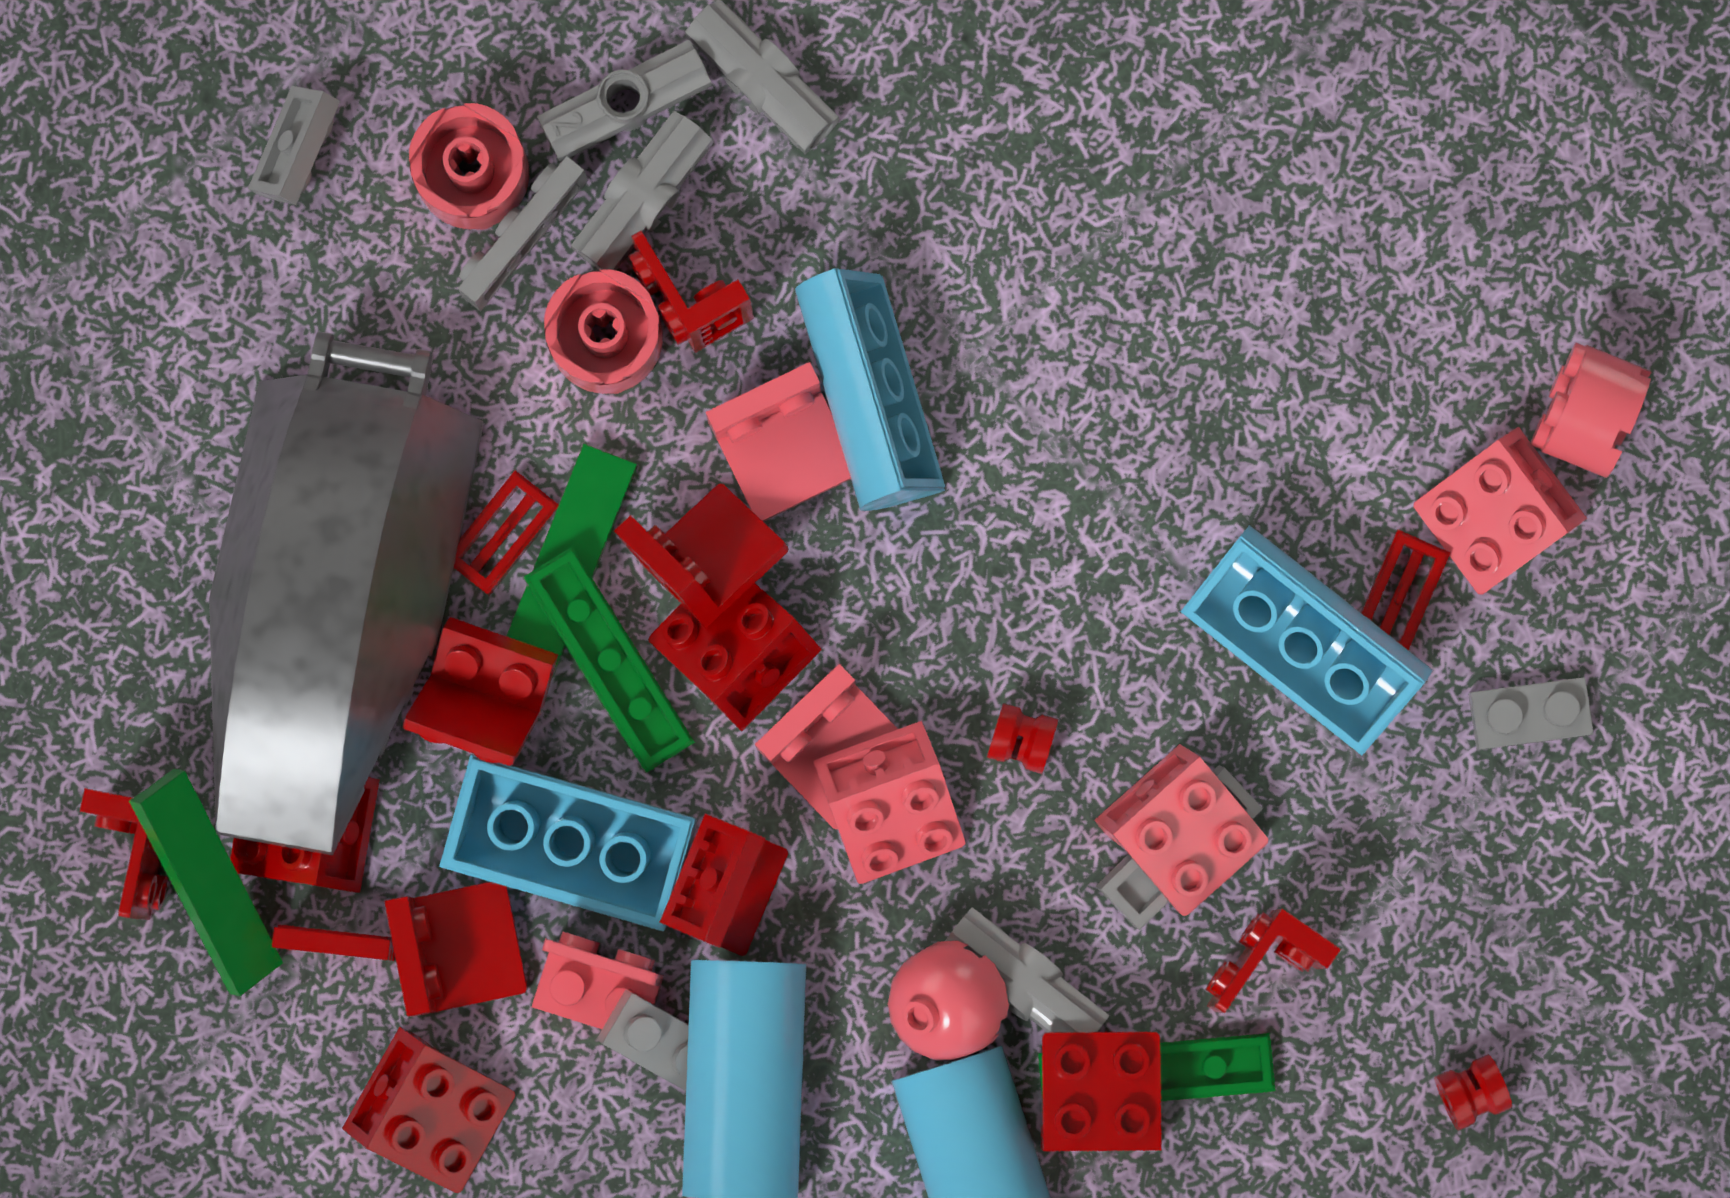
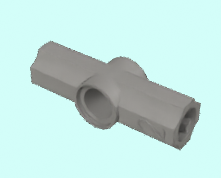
M716 0L714 3L708 4L686 29V37L726 76L724 80L736 95L742 92L752 102L748 107L758 115L762 112L804 154L820 144L839 122V116L798 77L800 73L792 61L770 40L765 38L762 41L722 0Z
M687 40L630 70L611 72L603 78L600 85L538 115L537 119L561 163L566 156L571 158L622 131L628 132L638 129L646 123L648 118L712 87V83L696 49L690 40ZM631 90L640 97L638 105L632 111L621 113L609 106L611 98L618 91Z
M673 111L640 156L629 159L618 171L605 192L604 198L606 200L594 216L589 219L581 233L576 236L571 244L572 250L598 270H617L634 248L631 236L640 230L643 234L647 230L653 231L661 223L657 217L666 206L670 209L674 206L680 195V186L690 173L695 170L700 160L708 153L709 148L714 143L713 139L689 118Z
M973 907L960 920L945 940L960 941L968 944L964 948L972 951L979 958L983 955L987 956L995 964L1005 982L1009 1003L1008 1010L1025 1021H1028L1030 1018L1045 1030L1046 1033L1098 1032L1110 1016L1062 978L1063 973L1046 956L1026 943L1018 944L1004 933L1000 927L985 918L981 912L979 913Z

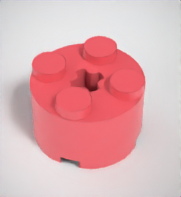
M464 103V105L448 109L443 108L428 116L418 127L412 138L409 148V162L413 183L427 208L443 222L462 229H487L501 222L508 212L514 207H518L523 200L529 183V162L513 125L498 111L478 103ZM477 158L481 168L476 173L469 171L463 176L458 164L462 160L471 164Z
M608 269L579 274L569 278L552 295L545 311L544 333L549 352L561 373L574 385L584 390L601 394L621 393L644 380L653 370L659 359L663 344V330L655 303L649 292L640 282L623 272ZM610 321L613 322L612 327L616 336L612 340L603 338L599 343L596 342L592 327L596 324L604 328Z
M1575 343L1565 366L1562 365L1554 380L1549 393V397L1553 400L1547 414L1542 415L1531 440V446L1541 449L1543 453L1607 478L1622 453L1615 446L1622 444L1627 433L1631 434L1650 385L1651 379L1648 377L1652 372L1591 346Z

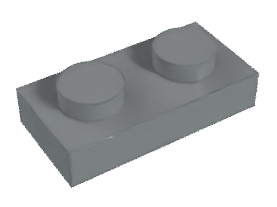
M291 86L248 190L270 200L296 205L301 193L310 182L311 169L321 145L332 130L333 117L340 100L324 91Z
M1585 677L1477 691L1468 694L1477 751L1591 736L1594 734Z
M625 989L596 1040L686 1091L689 1024Z

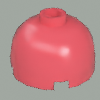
M939 941L914 954L902 964L892 979L888 1008L890 1020L896 1033L912 1051L936 1061L960 1060L992 1044L999 1035L997 1032L999 1031L1001 1021L1007 1018L1009 1003L1006 985L995 964L987 956L983 955L979 958L972 951L965 949L964 947L968 946V944L960 941Z

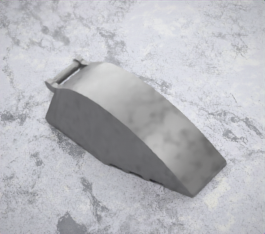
M318 331L314 340L307 375L265 380L258 383L209 596L215 828L218 835L333 855L365 791L364 785L379 755L382 756L390 740L388 736L403 706H407L413 694V686L427 657L432 655L438 643L484 423L482 420L426 396L432 369V351L417 349L415 355L334 341L333 334ZM330 363L410 377L408 390L406 392L327 378Z

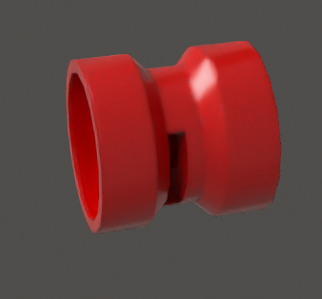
M1003 703L987 758L1000 762L1014 759L1022 762L1025 769L1042 774L1059 719L1043 714L1033 718L1024 715L1019 707ZM1017 736H1022V740L1018 739Z
M1489 1054L1473 1060L1470 1068L1459 1073L1449 1070L1434 1078L1448 1116L1458 1131L1475 1124L1479 1115L1486 1112L1497 1115L1513 1107L1501 1072Z

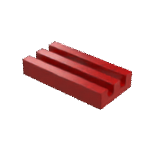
M514 470L461 536L454 569L490 596L553 518L559 504ZM518 488L526 493L524 498L472 563L468 565L462 560V557ZM536 502L539 503L543 508L486 578L483 577L479 572Z
M1397 530L1361 613L1369 620H1372L1403 546L1412 549L1413 551L1379 627L1389 635L1423 556L1426 555L1433 558L1434 560L1399 641H1397L1409 650L1451 552L1401 530Z
M287 925L274 927L273 948L389 961L395 960L391 937Z

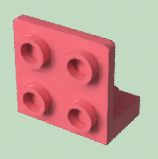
M810 362L705 412L708 423L751 511L763 522L851 480L832 413L821 393L820 381Z
M1519 427L1498 439L1415 501L1413 505L1443 548L1451 552L1449 555L1474 590L1480 595L1486 593L1587 519L1534 446H1531V442Z
M838 664L757 741L755 746L833 829L838 830L813 760L898 730V728L856 686L855 679Z
M922 721L813 760L855 878L859 884L875 880L959 849L965 845L966 842L939 761Z
M1181 744L1174 748L1094 820L1110 839L1125 849L1176 911L1183 916L1189 915L1268 843V837L1202 758Z
M562 931L559 942L549 939L544 941L542 950L549 953L531 1007L603 1029L625 989L655 1005L664 975L652 972L655 963L653 959L618 949L614 960L597 954L599 942Z

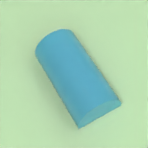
M834 268L799 284L795 288V292L860 510L871 511L888 508L945 491V483L883 276L875 273Z
M1250 525L1180 611L1361 756L1424 685L1433 671Z
M471 754L439 867L664 931L667 925L660 923V920L691 848L697 819L516 766L486 762Z
M691 960L682 1196L692 1198H798L806 964Z
M1002 1046L892 1080L928 1198H1051Z

